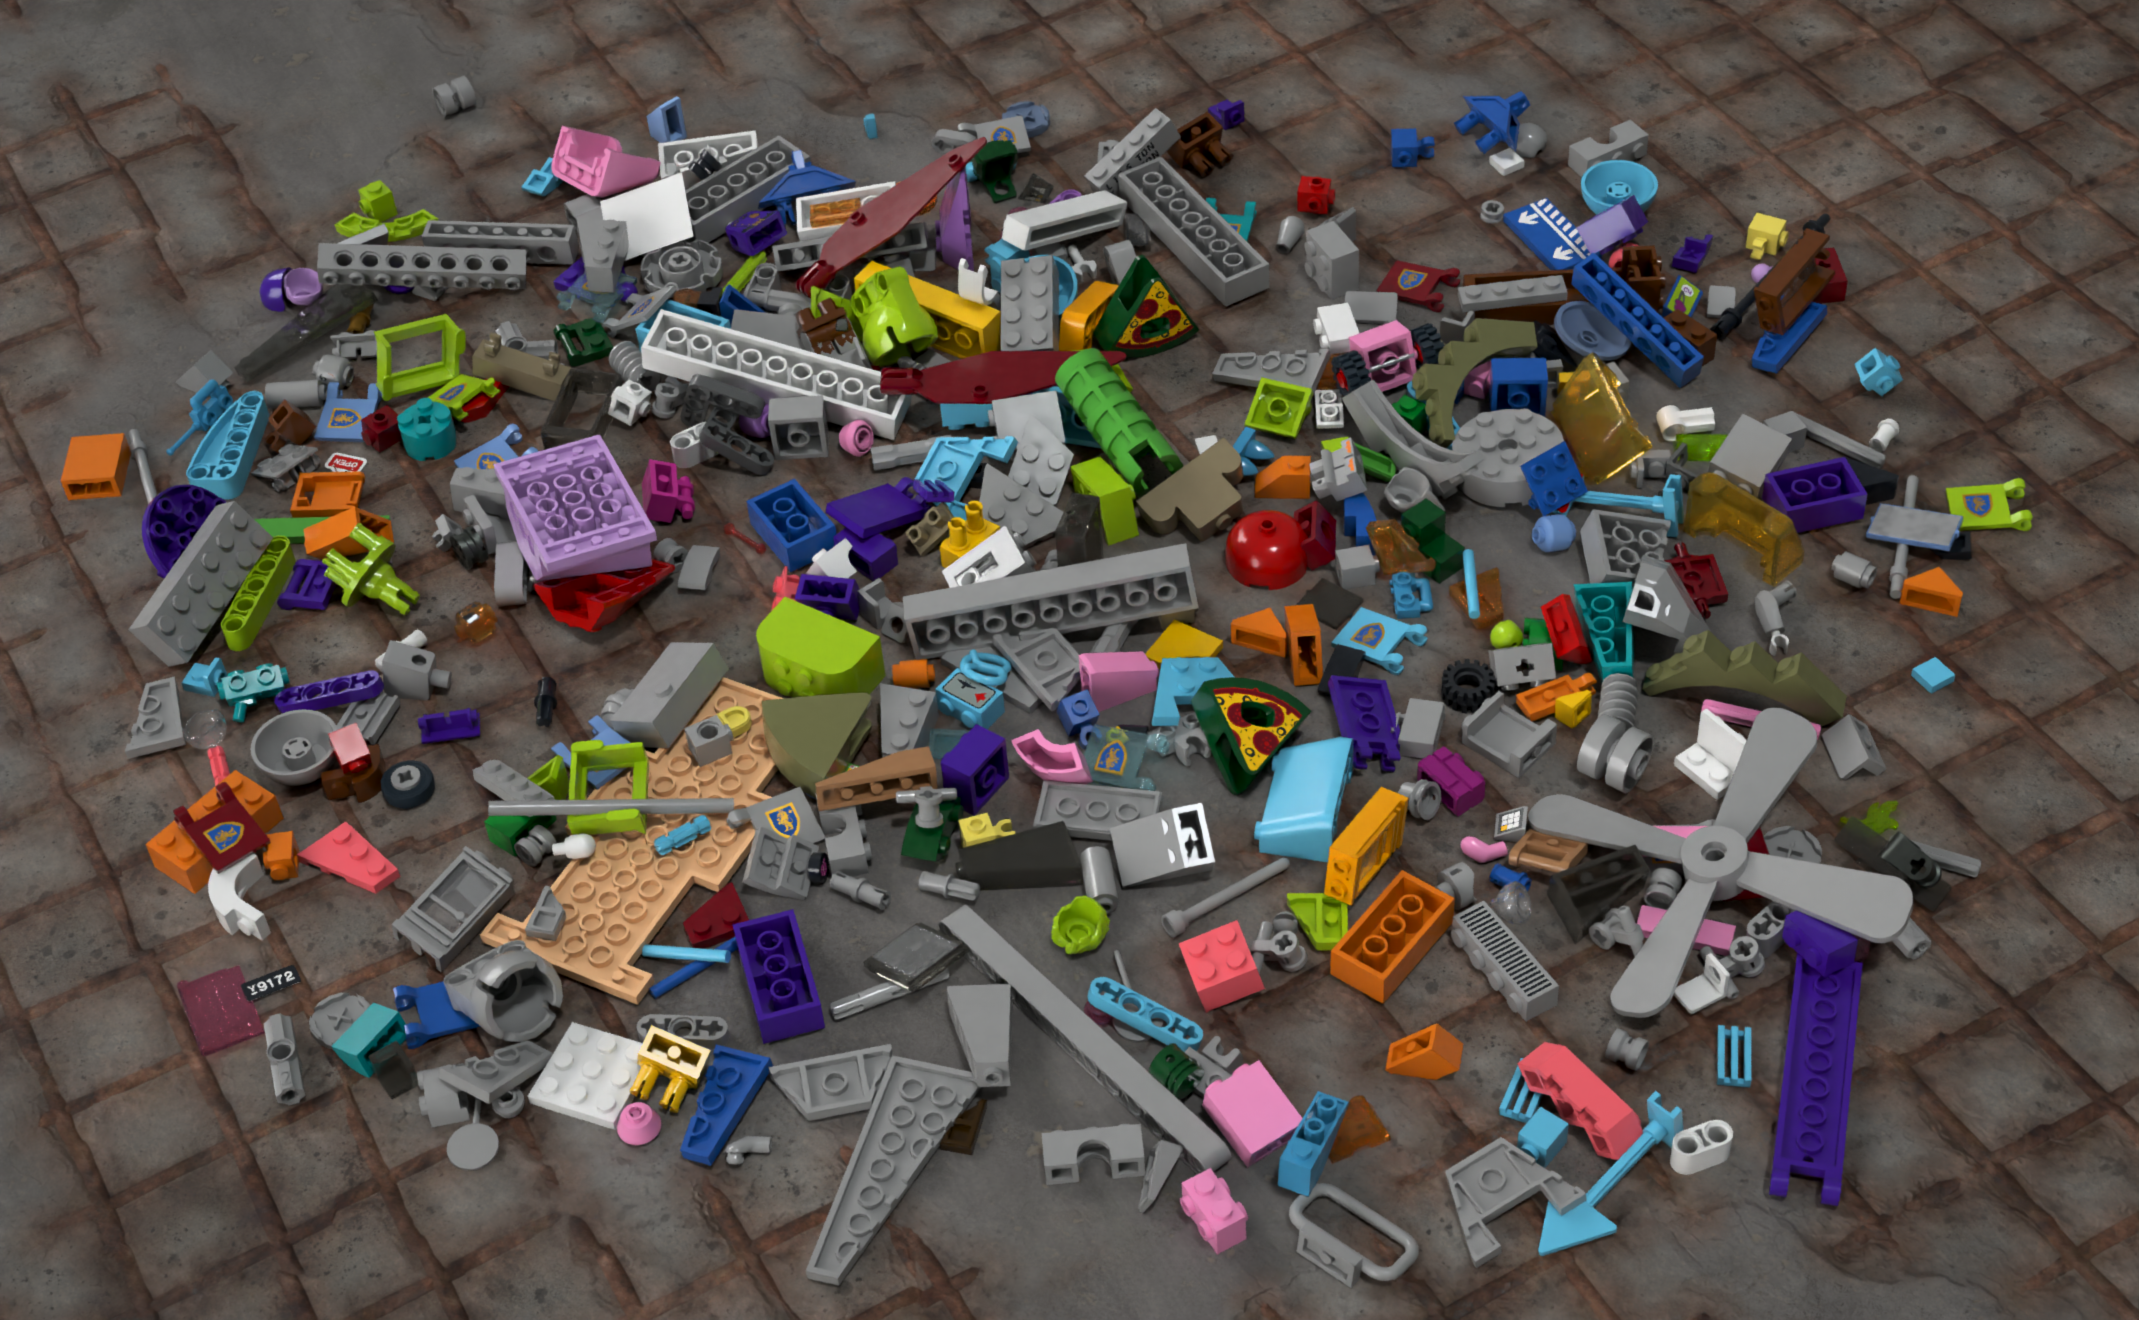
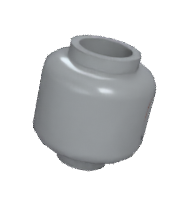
M326 354L320 361L317 360L314 363L313 375L316 376V380H321L322 385L326 384L327 388L330 382H339V390H342L345 386L351 385L354 377V367L351 366L350 361L346 358Z

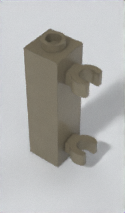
M492 332L490 333V340L483 339L472 356L473 375L485 379L492 377L495 381L501 382L504 385L561 403L566 394L569 395L574 385V380L571 379V367L559 364L560 354L550 351L549 359L546 360L501 345V335Z

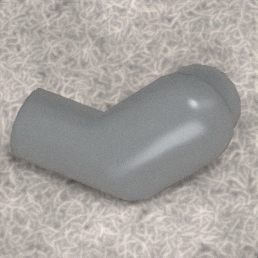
M745 1136L728 1144L725 1150L727 1152V1163L742 1164L744 1162V1153H771L772 1137Z

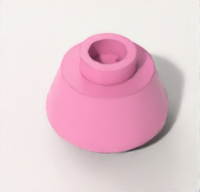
M856 420L843 426L839 433L840 445L853 456H864L872 447L873 431L867 422Z
M641 1102L626 1106L621 1112L617 1123L619 1137L631 1145L646 1144L652 1141L661 1130V1119L658 1113L647 1104Z

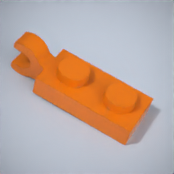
M1586 673L1574 680L1569 675H1565L1517 694L1516 704L1527 719L1535 721L1555 713V700L1561 696L1585 690L1591 691V694L1594 695L1596 690L1592 685L1597 683V680L1591 673Z

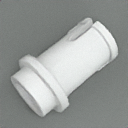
M1885 419L1878 424L1877 432L1869 441L1870 448L1884 452L1890 441L1898 436L1899 425L1893 419Z

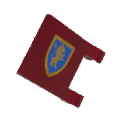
M1397 260L1376 292L1397 293L1398 300L1421 304L1433 312H1441L1444 308V304H1440L1444 299L1443 294L1432 292L1440 280L1450 287H1457L1461 282L1460 279H1456L1460 274V270L1457 268L1441 270Z
M222 782L215 787L217 799L223 806L194 822L184 806H180L173 811L175 823L185 831L218 874L271 843L270 839L239 802L226 782Z

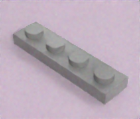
M1562 275L1458 287V299L1462 312L1567 300L1568 293Z
M490 760L483 763L481 767L473 769L474 780L505 801L555 800L553 795L500 760Z

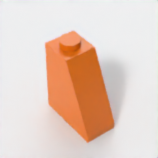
M353 507L305 528L304 544L306 553L323 560L327 558L326 554L332 548L344 557L369 552L367 548L349 536L358 523H361L378 537L382 535L394 543L391 520Z
M1313 604L1284 606L1285 628L1294 686L1320 684L1323 676L1321 629Z

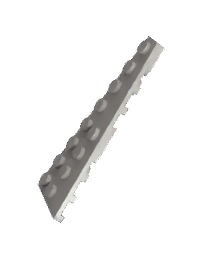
M891 1056L807 1266L806 1275L808 1279L838 1286L841 1284L940 1146V1142L951 1125L952 1127L954 1126L953 1123L960 1113L963 1114L981 1087L977 1086L972 1072Z

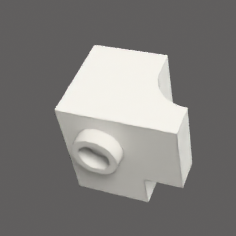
M845 538L828 552L822 549L812 558L814 563L805 574L851 579L857 572L848 558L849 551L853 546Z

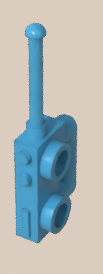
M209 380L190 399V405L193 409L189 413L193 421L192 427L170 449H167L168 455H174V452L195 431L208 430L233 404V398L229 395L225 386L219 385L216 380ZM210 395L211 398L202 405V402Z
M1392 540L1391 546H1393L1396 573L1392 574V580H1389V585H1392L1390 591L1394 595L1395 614L1397 619L1420 618V612H1428L1433 609L1430 582L1427 578H1415V573L1402 571L1398 548L1399 541ZM1419 589L1421 601H1419V598H1415L1412 592H1416Z

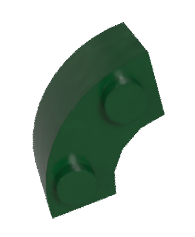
M962 797L939 803L940 813L943 815V824L934 828H923L916 825L915 816L919 813L918 804L916 803L907 825L901 855L934 862L943 860L950 850V836L957 827L958 820L963 818L964 807L960 805Z

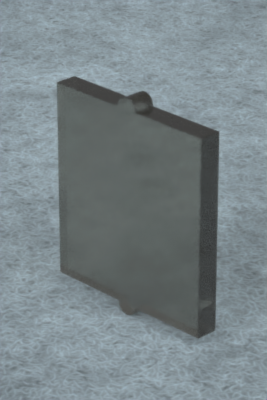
M1322 578L1311 590H1306V595L1296 605L1313 604L1318 621L1337 630L1348 618L1353 617V612L1363 603V598Z

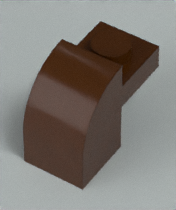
M379 744L367 746L372 763L367 764L368 766L360 772L351 773L350 771L344 774L342 769L321 772L322 783L328 800L356 795L358 803L370 800L381 791V779L386 771Z

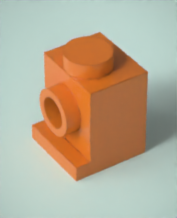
M293 831L266 834L271 843L265 846L266 851L263 852V863L265 869H270L271 878L274 881L298 878L299 860L297 854L299 853V847Z

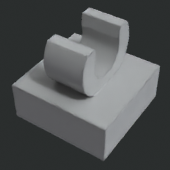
M442 514L435 520L439 530L432 535V538L439 542L436 544V547L446 552L451 548L450 536L453 534L458 536L463 533V529L459 524Z

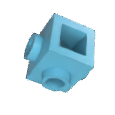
M1876 347L1854 364L1862 385L1868 391L1874 390L1880 396H1883L1903 380L1898 370L1901 368L1899 362L1892 355L1886 356Z

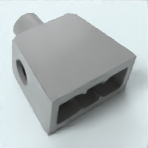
M390 640L382 660L384 693H387L390 697L397 695L399 699L428 700L431 698L435 686L442 688L450 687L452 672L437 669L436 655L433 652Z

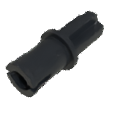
M543 677L542 680L538 681V694L534 699V706L537 708L536 724L538 726L544 725L548 727L552 724L553 710L557 706V698L555 697L557 683L551 677Z

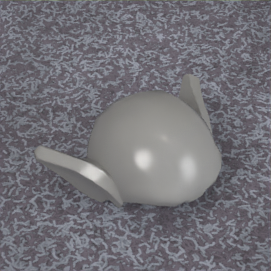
M1404 467L1398 474L1392 477L1384 490L1387 501L1398 511L1405 512L1425 498L1445 511L1444 507L1432 493V486L1427 477L1418 470Z

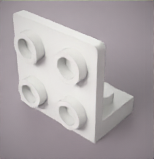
M1705 709L1700 715L1697 743L1677 755L1674 760V766L1718 800L1726 795L1747 740L1743 735L1735 732L1725 724L1719 716H1715L1708 709Z

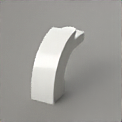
M254 853L219 874L213 868L209 878L208 892L219 922L228 933L233 935L240 929L246 935L250 936L252 934L263 941L271 933L265 915L243 901L247 890L264 875L259 859Z

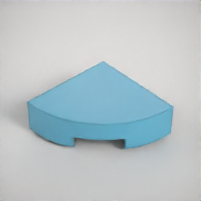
M874 114L865 115L863 121L867 137L869 139L877 138Z

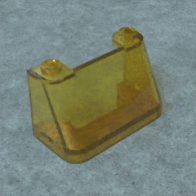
M1592 352L1581 361L1552 403L1554 409L1551 413L1565 430L1580 461L1577 467L1586 479L1591 477L1597 484H1600L1637 457L1650 450L1653 446L1649 438L1638 430L1639 425L1637 421L1630 415L1616 387L1621 383L1617 375L1595 352Z
M1703 473L1689 483L1684 524L1685 533L1696 538L1699 532L1707 531L1711 532L1710 535L1715 538L1725 531L1764 555L1761 557L1760 566L1766 568L1762 580L1773 587L1802 564L1805 549L1792 520L1788 516L1715 473Z

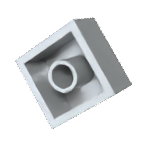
M1334 221L1307 230L1306 242L1304 244L1306 251L1304 267L1307 275L1317 282L1319 289L1325 292L1331 300L1345 295L1346 291L1359 290V249Z
M823 395L769 399L768 422L775 460L829 457V432Z

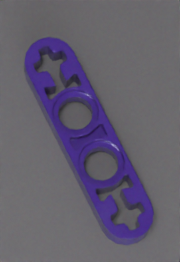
M371 670L287 688L279 692L274 700L281 714L293 710L306 709L315 711L376 697L383 691L384 682L377 671Z

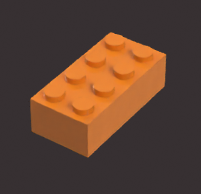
M234 770L220 782H226L230 786L236 798L265 834L284 819L276 796L237 770ZM215 787L187 809L194 822L223 806L217 799ZM175 820L145 844L155 868L192 893L196 894L209 883L213 867L185 831L175 823Z
M1401 870L1331 950L1330 974L1384 1004L1452 924L1455 898Z

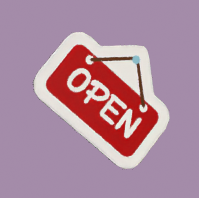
M333 453L325 463V467L331 469L332 472H361L367 460L347 454Z

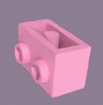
M1209 1168L1182 1182L1180 1204L1185 1214L1189 1217L1191 1216L1196 1223L1202 1238L1208 1241L1215 1252L1219 1254L1246 1240V1221L1248 1220V1215L1244 1206L1240 1202L1235 1203L1230 1196V1189L1226 1181L1222 1177L1217 1178L1212 1169Z

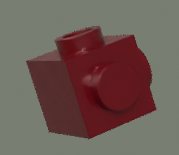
M388 405L361 419V436L364 442L369 446L372 445L378 452H382L402 440L397 421L398 414Z

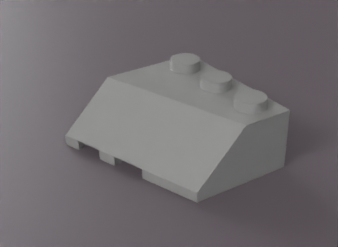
M1593 509L1580 530L1590 583L1632 582V586H1634L1642 555L1664 561L1663 553L1667 545V532L1671 521Z

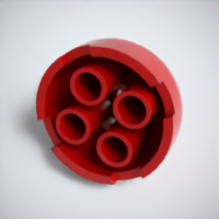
M1262 510L1248 514L1241 518L1228 534L1225 549L1227 569L1236 581L1247 587H1250L1251 584L1268 586V590L1288 587L1299 581L1306 574L1307 556L1300 545L1302 541L1308 539V536L1295 518L1283 512Z

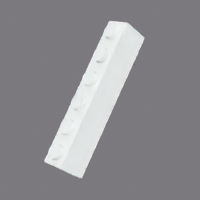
M1103 190L1008 214L1003 225L1002 239L1026 251L1120 226L1123 224L1127 201Z

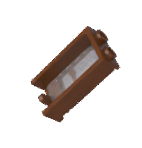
M1806 228L1803 232V238L1797 241L1798 244H1794L1761 284L1754 288L1760 328L1784 335L1834 277L1835 270L1816 265L1815 259L1827 260L1829 258V251L1823 247L1830 240V235Z

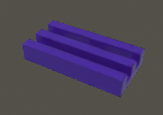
M914 479L913 489L927 502H954L955 492L941 480H935L934 484L931 480H924V483H922L919 479Z

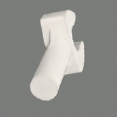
M1070 245L1067 248V252L1075 264L1072 266V269L1076 274L1077 281L1083 282V272H1088L1092 279H1095L1097 275L1095 261H1084L1077 247Z

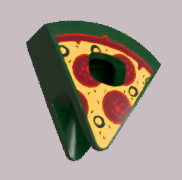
M1139 255L1134 259L1094 330V334L1104 351H1122L1126 354V357H1145L1165 352L1180 345L1200 329L1146 256Z
M1230 677L1204 681L1191 700L1193 709L1227 787L1236 796L1243 793L1273 759L1274 753L1277 754L1311 713V710L1288 692L1274 685L1248 678Z

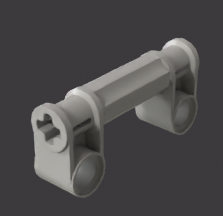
M772 263L760 264L755 269L744 291L746 298L758 307H763L766 311L778 312L782 305L790 303L797 304L802 310L808 307L811 309V299L804 294L781 291L778 269ZM837 274L834 280L824 289L851 300L850 281L845 275Z

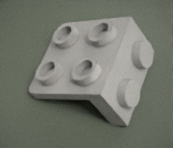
M474 495L463 498L466 508L462 511L464 520L468 526L471 525L474 528L473 533L477 532L488 554L496 552V543L517 541L510 519H501L499 515L486 514Z

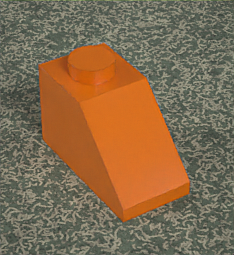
M1282 456L1259 472L1255 479V498L1310 499L1311 471L1309 464L1311 463V456Z
M1436 1023L1391 1043L1385 1070L1390 1074L1437 1080L1459 1070L1463 1043Z

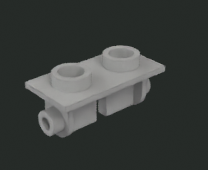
M374 330L361 334L342 332L339 335L330 336L336 346L332 348L333 355L346 359H357V350H361L362 358L377 357V341Z

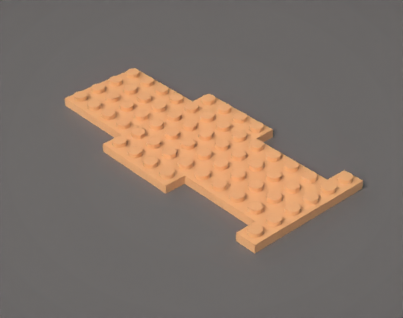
M722 677L684 728L713 717L728 708L741 706L750 712L752 721L750 729L735 737L733 741H730L732 754L701 767L688 748L684 729L669 748H658L655 753L646 751L649 759L648 799L733 798L734 810L772 798L761 793L778 771V767L770 755L765 740L762 701L784 698ZM634 767L626 768L598 790L594 789L587 800L632 799ZM729 813L647 814L646 834L635 830L590 835L596 843L594 853L587 858L572 859L550 887L555 898L560 902L566 913V920L556 941L528 937L526 935L525 928L534 909L523 923L497 913L480 934L483 943L495 948L514 940L524 941L529 950L550 962L557 973L638 1005L649 991V988L654 984L653 974L633 967L642 954L643 946L651 942L694 883L716 892L720 891L728 883L750 853L755 829L751 821L731 829L727 823ZM700 815H705L711 825L709 832L703 835L698 833L697 838L677 849L672 847V851L665 855H660L656 851L654 840L660 836H669L668 832L687 822L692 824L693 819ZM567 823L565 826L568 835H572Z

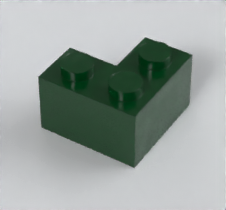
M1425 498L1401 514L1400 555L1406 561L1411 562L1422 570L1426 576L1431 577L1440 584L1464 568L1462 553L1465 547L1445 533L1446 512Z

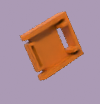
M360 471L300 473L290 509L292 518L332 517L353 507L358 508L365 482L364 473ZM306 492H314L311 506L308 497H305Z

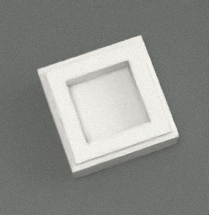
M1511 148L1489 156V164L1503 176L1524 168L1525 160Z

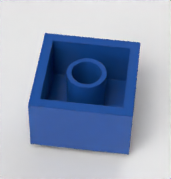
M1491 358L1490 412L1503 409H1529L1545 417L1548 386L1546 358Z

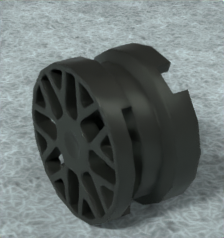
M472 526L463 529V533L458 536L456 534L450 536L453 551L466 570L473 568V564L477 562L483 563L488 560V553L483 548L484 543L477 532H471L474 530Z

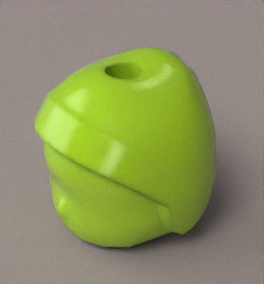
M1506 620L1498 623L1493 628L1490 634V641L1496 649L1517 647L1522 645L1523 633L1513 621Z

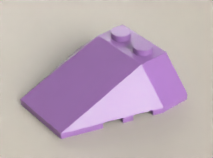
M965 167L947 184L939 210L940 220L935 221L936 236H938L936 237L937 252H942L944 263L959 270V262L963 258L969 264L968 270L974 271L970 231L971 211Z

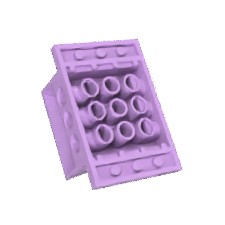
M600 434L494 464L495 474L504 489L507 512L519 549L536 581L652 566L650 542L657 540L656 531Z

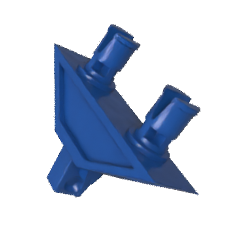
M1520 91L1505 100L1500 96H1463L1470 109V113L1454 122L1458 132L1463 136L1479 123L1484 124L1491 132L1475 141L1476 146L1483 154L1499 142H1505L1516 152L1520 126L1517 117L1530 106L1526 95Z
M801 150L792 151L793 165L788 166L789 172L759 202L758 209L777 206L784 226L786 227L785 214H787L791 225H794L797 221L795 220L791 202L796 201V198L855 188L856 181L814 165L811 166L810 162L805 163Z

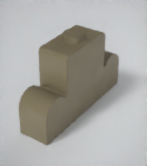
M1223 437L1137 500L1139 515L1159 534L1173 532L1177 528L1178 520H1181L1200 541H1205L1218 530H1224L1231 524L1233 519L1244 511L1241 495L1233 487L1242 480L1244 475L1239 453Z

